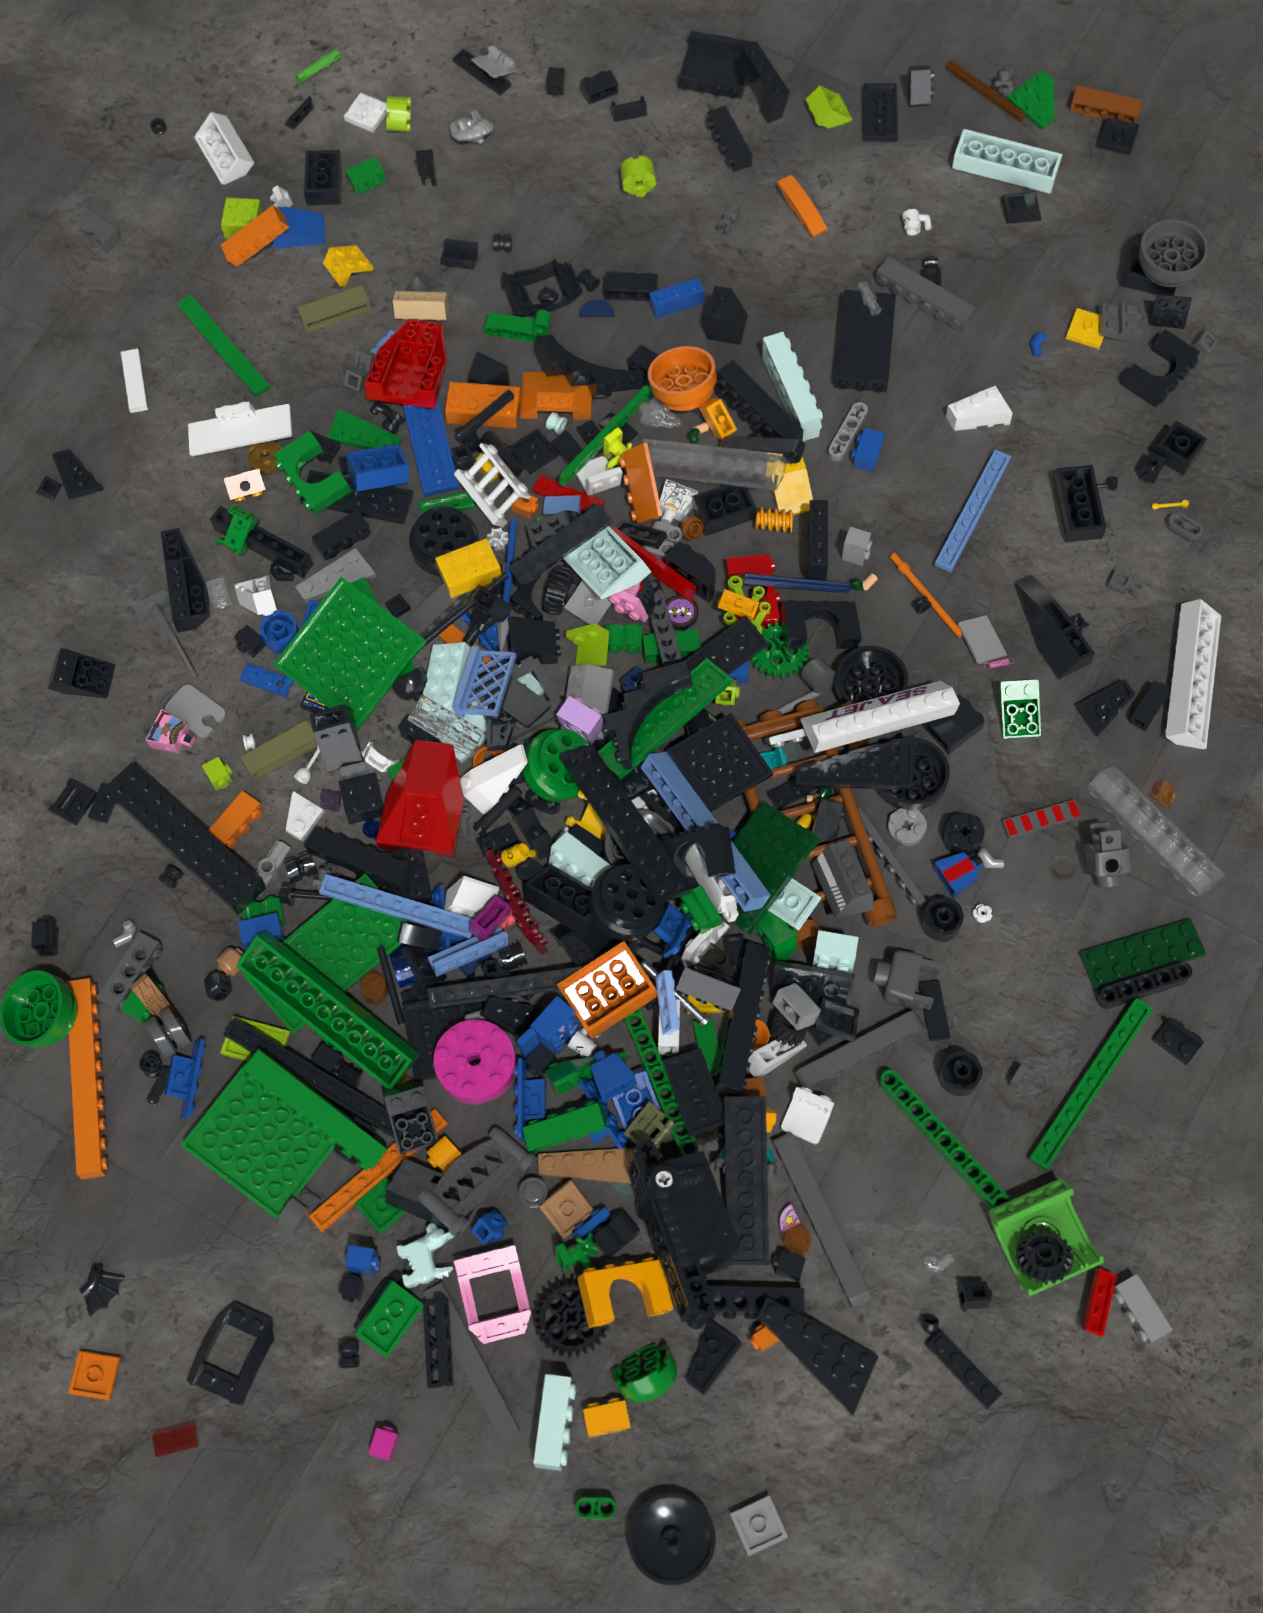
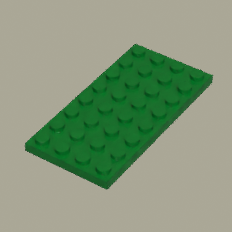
M366 873L354 882L380 890ZM333 899L285 939L282 944L345 993L380 964L377 948L385 947L388 957L403 944L397 942L401 922H408L384 913ZM245 973L243 974L293 1035L297 1034L307 1025V1023Z

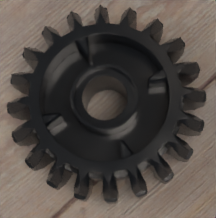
M557 565L553 570L544 601V610L550 614L560 615L563 612L574 574L572 568H568L565 565Z
M1042 1229L1041 1233H1038L1036 1230L1033 1231L1032 1235L1027 1233L1025 1238L1020 1240L1015 1256L1016 1261H1018V1268H1022V1275L1028 1274L1029 1280L1035 1278L1037 1284L1040 1280L1044 1281L1045 1285L1048 1284V1281H1051L1053 1284L1057 1282V1279L1062 1281L1064 1276L1069 1274L1073 1266L1074 1256L1071 1253V1246L1067 1245V1239L1060 1240V1234L1054 1236L1052 1230L1049 1234L1045 1233L1044 1229Z

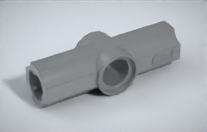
M276 840L267 856L261 859L255 875L262 880L266 888L278 876L279 868L292 850L285 843ZM273 866L269 872L264 871L266 867Z

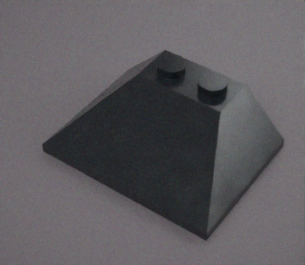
M562 923L549 930L559 947H563L576 967L586 966L594 961L595 958L600 957L623 942V940L606 935L598 927L585 938Z

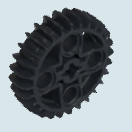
M565 1279L564 1286H561L559 1281H557L556 1289L550 1285L551 1293L548 1294L543 1291L545 1299L538 1298L539 1303L542 1305L535 1306V1310L539 1314L533 1315L534 1319L539 1320L534 1323V1327H540L536 1331V1335L543 1334L540 1342L547 1341L546 1349L553 1346V1354L560 1350V1357H563L565 1352H568L569 1359H571L572 1353H575L577 1358H580L581 1351L587 1356L588 1348L594 1352L595 1343L599 1346L602 1345L599 1338L606 1339L603 1330L609 1331L610 1328L607 1325L591 1327L594 1331L593 1335L588 1338L584 1337L582 1331L589 1327L584 1307L580 1304L582 1296L576 1280L573 1279L572 1284H569L567 1279ZM567 1292L580 1293L572 1303L561 1295ZM560 1300L562 1301V1306L559 1309H553L551 1307L552 1301ZM547 1310L557 1318L549 1329L546 1326ZM568 1315H576L575 1317L577 1321L568 1322ZM559 1329L564 1332V1335L561 1339L557 1340L552 1337V1334L555 1330ZM572 1334L583 1342L578 1345L564 1344Z

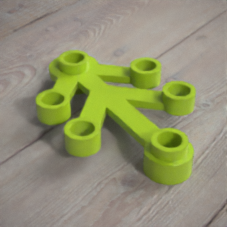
M739 576L730 577L728 580L729 590L744 596L742 591L743 580ZM757 586L754 588L752 600L759 602L764 597L765 590L763 587ZM762 602L755 620H750L760 634H762L761 623L770 612L771 606L768 602ZM725 613V624L733 625L738 621L733 613ZM727 617H732L733 619H732V620H727L726 618H727Z

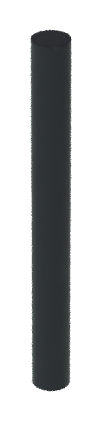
M385 947L377 948L396 1021L398 1025L405 1023Z

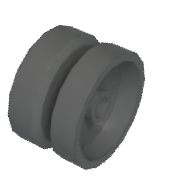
M169 1007L160 1011L163 1025L153 1016L144 1021L153 1039L167 1059L176 1054V1048L172 1043L173 1040L182 1049L192 1044L181 1021L177 1016L175 1017Z

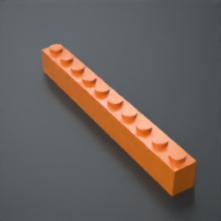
M90 978L66 981L68 988L74 993L77 1001V1016L69 1032L76 1175L80 1179L106 1176V1169L109 1167L108 1159L105 1157L107 1139L103 1133V1130H106V1120L102 1116V1110H105V1102L101 1098L104 1083L100 1079L103 1065L101 1059L99 1060V1052L102 1051L101 1042L98 1040L100 1024L96 1016L99 1014V1005L95 999V996H98V987Z

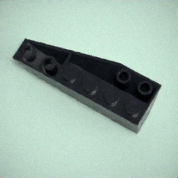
M179 528L161 531L172 621L177 633L197 629L210 616L206 585Z
M1032 575L1016 582L1015 585L1039 651L1057 677L1061 679L1089 665L1094 657V651L1054 597Z

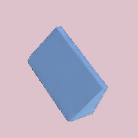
M580 495L545 497L543 515H553L566 510L581 514Z

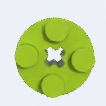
M387 96L386 130L410 132V122L407 121L411 119V97Z
M638 156L637 159L631 157L621 164L623 190L637 197H644L646 193L656 186L654 165L648 157Z

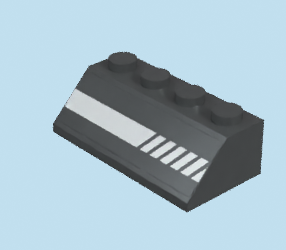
M844 840L828 845L812 862V866L835 919L873 910V893L849 841Z

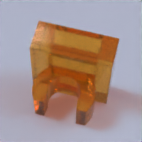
M1163 781L1162 786L1155 785L1158 794H1151V797L1154 801H1159L1162 807L1170 808L1176 791L1171 782Z

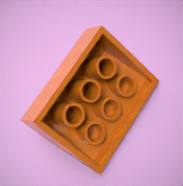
M643 443L623 451L622 457H619L621 468H625L626 475H623L624 484L629 487V493H627L628 503H632L633 506L631 518L632 521H636V524L639 525L658 521L662 516L648 444Z
M624 941L557 984L571 1008L575 1010L578 1019L591 1039L658 997L656 988Z

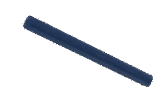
M745 573L744 583L751 585L849 593L851 588L849 582Z

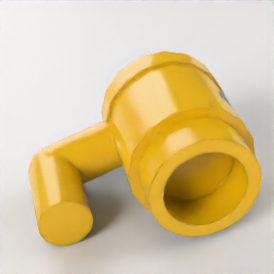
M524 843L516 844L503 850L501 853L503 863L509 868L515 867L528 857L533 858L536 856L534 850H529L528 846Z

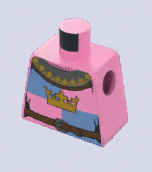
M161 709L145 740L150 748L178 753L183 745L192 747L195 737L189 735L190 730L184 721Z

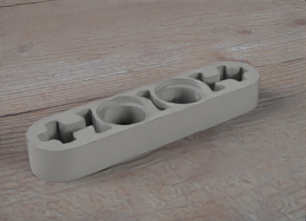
M857 402L850 409L829 447L828 457L832 461H840L844 458L867 416L868 408L866 404ZM859 410H862V412L859 413L858 418H857V417H856V412L859 411ZM849 422H854L857 426L854 428H850L847 426V424ZM845 435L849 440L843 442L839 437ZM838 446H839V447H840L839 453L834 454L833 452H836V450L838 449Z

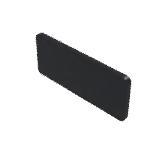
M494 666V667H493L491 670H489V671H490V672H493V671H495L496 669H498L499 667H498V666ZM501 672L496 675L497 681L503 678L505 673ZM510 676L500 709L504 710L505 713L512 716L526 728H529L551 708V705L534 691ZM491 678L483 684L487 688L495 682ZM480 685L474 690L479 693L484 689ZM496 687L490 693L495 695L500 692V688ZM485 694V695L483 696V697H485L486 699H489V698H490V696H489L488 694Z

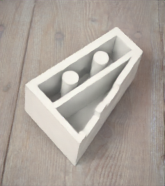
M993 386L948 405L946 418L953 430L957 431L975 429L977 426L985 425L987 427L1003 423L1004 425H1010L1013 413L997 387Z
M269 575L234 584L241 606L264 616L271 615L277 610L275 593Z

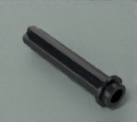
M514 786L478 823L475 822L473 827L475 832L480 836L486 834V830L522 795L521 789Z

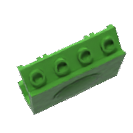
M1063 1177L988 1211L996 1239L1021 1291L1025 1290L1029 1297L1104 1263L1103 1256L1089 1240L1070 1199V1196L1074 1195L1073 1190ZM1042 1229H1044L1045 1233L1049 1234L1052 1230L1054 1236L1060 1234V1240L1067 1239V1245L1071 1246V1253L1074 1256L1073 1266L1069 1274L1064 1276L1062 1281L1057 1279L1055 1284L1048 1281V1284L1045 1285L1044 1281L1040 1280L1037 1284L1035 1278L1029 1280L1028 1274L1022 1275V1268H1018V1261H1016L1015 1256L1020 1240L1025 1238L1027 1233L1032 1235L1034 1230L1041 1233Z

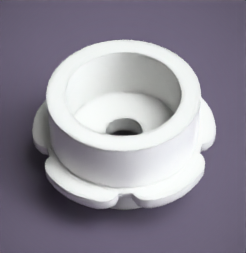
M979 904L973 910V916L978 922L985 923L992 918V909L988 905Z

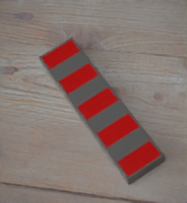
M1074 799L1002 821V825L1009 840L1081 819L1082 815Z

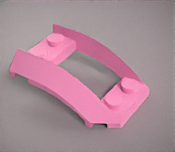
M505 1245V1247L466 1257L462 1256L454 1260L469 1330L483 1344L525 1333L531 1311L515 1245ZM510 1268L519 1311L479 1321L470 1279Z

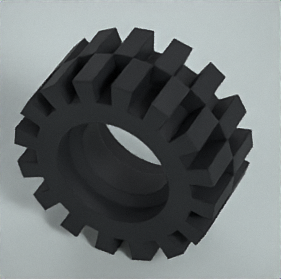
M778 1011L770 1025V1033H773V1038L777 1037V1042L783 1041V1045L788 1043L789 1046H793V1044L797 1046L804 1040L809 1026L797 1031L784 1015Z

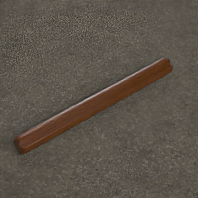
M951 60L947 63L946 69L1019 122L1025 118L1026 113L954 61Z

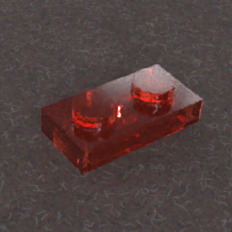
M196 1425L152 1435L154 1453L157 1458L199 1447Z

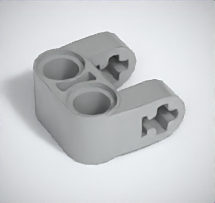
M655 521L651 528L666 532L668 537L659 549L644 545L643 548L666 564L667 554L665 553L670 552L679 541L683 543L682 531L679 527Z

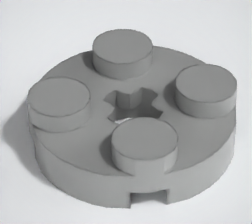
M900 808L891 814L888 823V833L892 840L902 843L904 846H912L919 843L925 835L927 828L926 819L919 810ZM904 823L912 825L910 830L907 831L906 828L902 827Z

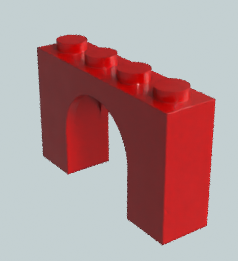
M770 554L726 558L727 580L732 576H739L744 582L745 573L773 575V571H775L774 560L771 561ZM762 586L766 596L759 602L753 619L755 620L759 613L760 604L768 602L771 606L770 612L761 623V626L765 629L768 628L769 623L772 627H775L776 622L779 625L780 609H778L777 605L780 604V596L775 591L777 587ZM734 614L735 618L738 620L743 618L741 616Z

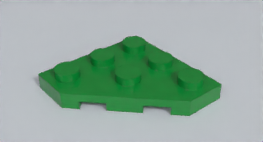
M1043 70L1007 96L1006 99L1026 113L1025 117L1040 130L1045 129L1054 121V79Z

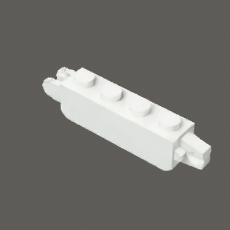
M696 844L693 845L685 858L698 884L703 886L718 913H722L728 922L735 921L739 914L736 909V899L721 878L708 877L705 856Z

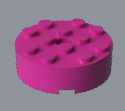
M467 1020L454 1025L440 1038L434 1052V1068L442 1088L448 1095L459 1102L478 1105L497 1099L509 1088L515 1076L516 1056L511 1040L501 1028L484 1020ZM479 1059L481 1061L476 1066L470 1065L473 1060Z

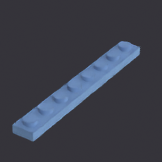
M994 450L935 562L936 567L952 573L1012 456Z
M328 874L324 876L319 891L321 895L471 939L472 934L469 930L470 924L474 920L473 918Z

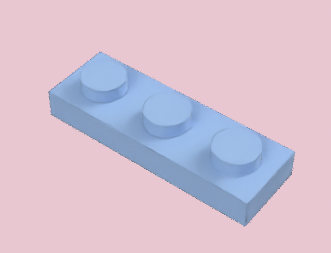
M664 970L655 977L662 1032L663 1035H671L679 1029L680 1019L677 1016V999L674 994L672 972Z

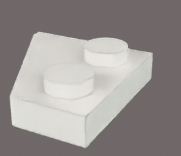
M293 792L286 832L303 842L325 813L324 810L296 792Z

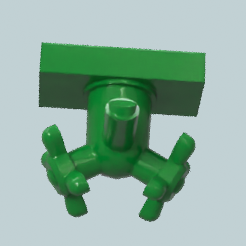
M591 1233L584 1240L580 1237L576 1238L578 1243L569 1248H565L563 1243L556 1246L554 1257L563 1275L571 1272L572 1264L581 1260L585 1269L593 1268L588 1256L591 1254L597 1256L599 1247L595 1246L591 1240Z

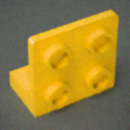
M357 245L330 247L323 262V265L340 287L347 285L351 273L373 271L374 269Z

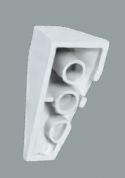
M518 745L471 769L460 778L464 797L482 814L486 815L500 801L501 795L509 790L508 785L512 779H516L528 761L523 745Z

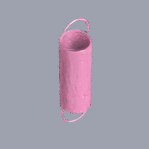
M1009 658L990 661V669L1009 665Z

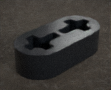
M532 789L526 793V800L533 808L550 815L557 814L560 811V803H555V806L549 808L547 803L552 804V802L540 796L532 801L531 796L537 795Z

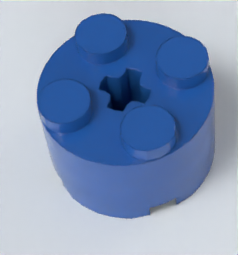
M276 610L273 614L264 616L259 628L266 647L275 654H281L299 631L294 616L289 612L286 613L281 610Z

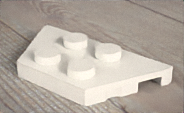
M722 921L721 925L712 928L704 934L698 932L699 935L686 944L682 959L697 964L730 926Z

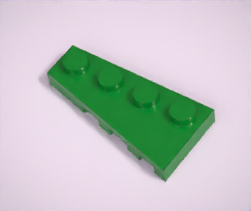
M340 409L336 412L327 437L339 444L364 450L399 444L400 446L401 443L400 437Z

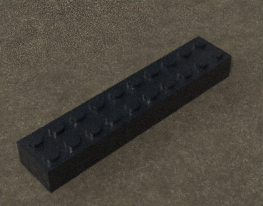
M132 762L104 787L108 796L237 915L243 912L266 889L262 880Z

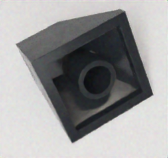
M1036 191L1002 194L1007 224L1041 221Z
M477 352L468 376L469 383L510 386L508 366Z

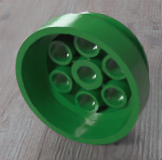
M549 729L531 739L524 749L528 762L522 770L529 787L538 796L550 802L562 803L577 797L580 788L560 761L559 756L562 752L590 746L589 743L578 733L563 729Z
M39 970L30 971L18 977L6 991L0 1008V1023L6 1037L12 1042L28 1048H42L60 1042L72 1029L77 1016V1001L67 984L60 977Z

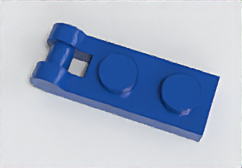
M247 663L239 678L243 683L285 698L289 693V687H292L294 681L288 676H282Z

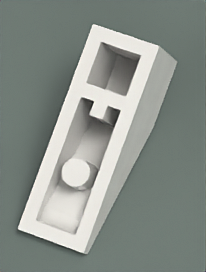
M775 1040L752 1053L748 1059V1062L751 1063L749 1071L754 1078L762 1077L803 1050L807 1044L802 1041L797 1046L794 1044L789 1046L788 1043L783 1045V1041L777 1042Z

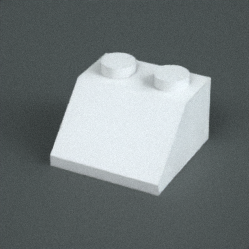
M463 876L447 890L444 910L475 919L497 895L499 887Z

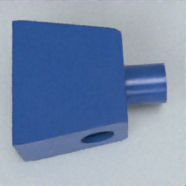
M599 1051L593 1056L596 1063L591 1066V1070L603 1103L638 1084L634 1073L616 1053L607 1057L604 1051Z

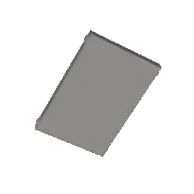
M987 615L958 622L957 625L977 664L1007 656Z

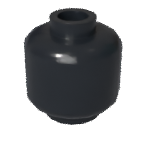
M213 971L204 979L206 995L210 999L222 1001L230 995L232 988L229 976L224 972Z

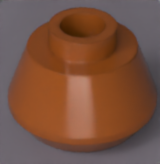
M692 516L681 521L680 529L686 540L694 541L702 534L703 525L700 518Z

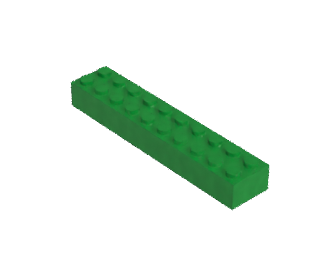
M267 931L256 935L237 963V968L387 1089L398 1086L420 1056L417 1051Z

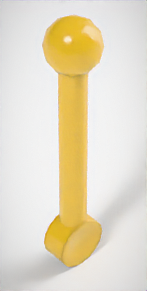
M1183 500L1180 503H1153L1151 508L1153 510L1175 506L1187 508L1189 502Z

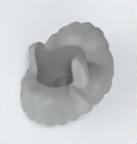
M476 110L471 111L472 118H458L450 123L451 135L458 141L478 142V144L484 142L483 137L492 132L494 124L489 119L481 118Z

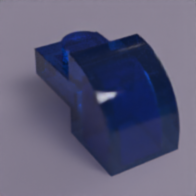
M407 944L398 947L390 954L391 963L400 988L416 982L411 969L400 951Z

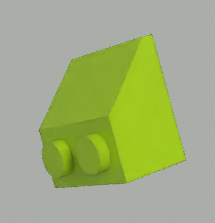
M819 85L806 98L809 105L808 108L813 113L814 120L819 126L829 129L853 120L840 94Z

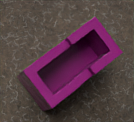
M496 895L471 922L469 932L481 942L489 939L510 916V905Z

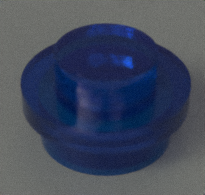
M376 820L366 821L362 827L363 834L367 838H376L380 823Z

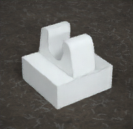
M278 185L272 189L274 194L270 199L276 202L273 206L278 208L284 206L291 207L293 205L286 190Z

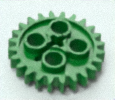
M777 622L775 627H772L769 623L768 629L762 626L761 635L768 642L770 650H762L751 658V663H755V669L761 667L760 674L766 671L767 678L773 674L775 680L778 675L784 680V675L791 678L792 672L798 675V669L803 671V664H807V658L810 655V652H808L810 645H807L808 639L803 649H785L784 641L778 640V638H783L782 626H779ZM794 651L796 654H790L789 652ZM774 661H780L781 664H775Z

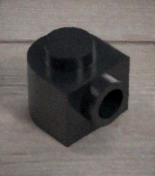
M349 1275L343 1279L338 1293L342 1295L341 1299L353 1303L356 1300L360 1302L364 1292V1284L358 1276Z

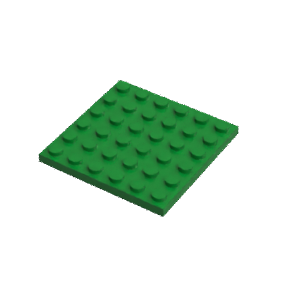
M340 577L273 666L329 709L342 705L352 708L356 728L359 731L392 688L393 682L399 679L427 641L344 578Z
M259 1048L256 1049V1051H255V1052L252 1054V1056L248 1059V1061L245 1063V1065L250 1061V1059L254 1056V1054H255L258 1050H260ZM268 1056L271 1060H273L280 1067L286 1070L289 1074H291L302 1084L308 1087L311 1091L317 1094L320 1098H322L324 1101L330 1104L333 1108L339 1111L351 1122L353 1121L352 1118H350L348 1115H346L344 1112L338 1109L335 1105H333L331 1102H329L327 1099H325L323 1096H321L319 1093H317L315 1090H313L311 1087H309L307 1084H305L303 1081L297 1078L294 1074H292L290 1071H288L286 1068H284L282 1065H280L278 1062H276L274 1059ZM244 1065L180 1146L278 1220L286 1204L291 1198L295 1199L337 1144L332 1146L324 1139L326 1135L320 1131L318 1134L308 1127L309 1122L305 1119L300 1121L292 1114L294 1111L287 1106L285 1109L276 1102L277 1097L273 1094L270 1096L265 1094L260 1089L262 1086L259 1083L255 1082L253 1084L244 1077L246 1074L243 1071Z

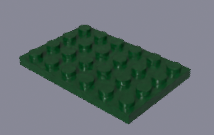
M764 800L732 842L771 895L764 906L756 910L744 912L739 903H736V909L739 914L736 920L732 922L749 935H751L821 840L818 836Z

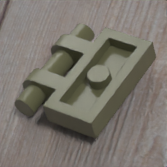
M649 1101L624 1134L636 1145L642 1139L651 1140L658 1150L662 1140L672 1133L671 1129L675 1126V1123L669 1119L664 1125L661 1121L666 1115ZM656 1128H658L660 1131L652 1139L650 1135Z

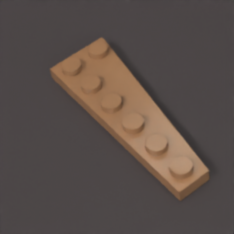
M635 1148L538 1154L539 1176L631 1184L626 1167Z

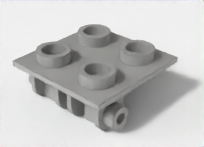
M489 46L488 55L472 59L479 68L484 69L494 78L517 72L514 68L516 65L514 60L496 46Z

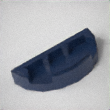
M590 300L582 306L580 318L614 317V310L604 300Z

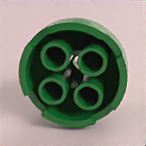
M652 1344L626 1356L628 1361L621 1367L616 1366L612 1374L618 1390L626 1399L632 1402L645 1403L653 1401L669 1391L676 1380L678 1368L676 1360L667 1345L657 1347L656 1344ZM639 1356H643L646 1363L644 1366H642L638 1358Z

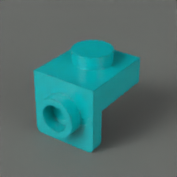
M781 746L777 747L774 751L760 753L770 769L786 764V754Z

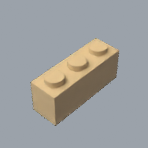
M395 291L393 298L395 319L446 320L449 312L447 292Z

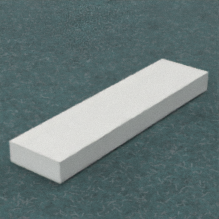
M139 350L122 351L121 357L129 410L131 413L148 410Z

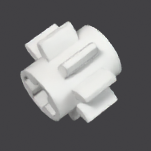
M501 527L499 529H492L491 534H487V540H489L490 546H493L495 551L504 550L505 544H508V532H503Z

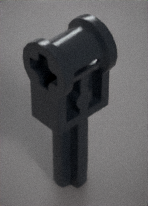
M487 960L483 964L482 970L486 980L511 976V973L501 968L496 960ZM534 994L521 995L527 1001L531 1000Z

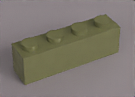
M363 285L325 298H320L317 301L303 304L297 307L303 327L306 333L370 312L371 306Z
M306 720L295 724L288 731L280 732L277 737L270 741H264L254 750L246 751L240 758L255 782L313 750L318 744L313 729Z

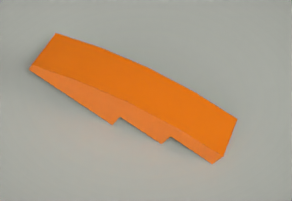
M792 174L776 182L792 213H796L801 225H805L811 238L827 231L828 228L817 209Z

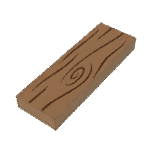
M146 974L130 986L151 1015L156 1017L161 1025L164 1023L160 1018V1011L169 1007L175 1016L178 1015Z

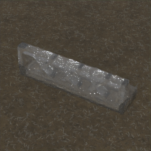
M424 695L420 697L416 709L409 714L407 719L445 743L453 744L455 749L470 758L482 746L487 732ZM423 703L429 705L431 712L422 709ZM438 714H444L447 718V721H442L439 718ZM454 723L461 724L463 731L457 730ZM474 732L479 735V741L474 740L470 733Z

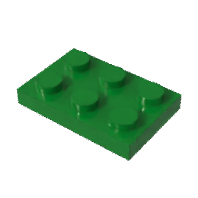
M390 1280L353 1334L388 1358L423 1308V1303Z

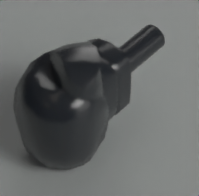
M544 287L539 292V297L544 302L553 301L559 297L558 293L547 287Z

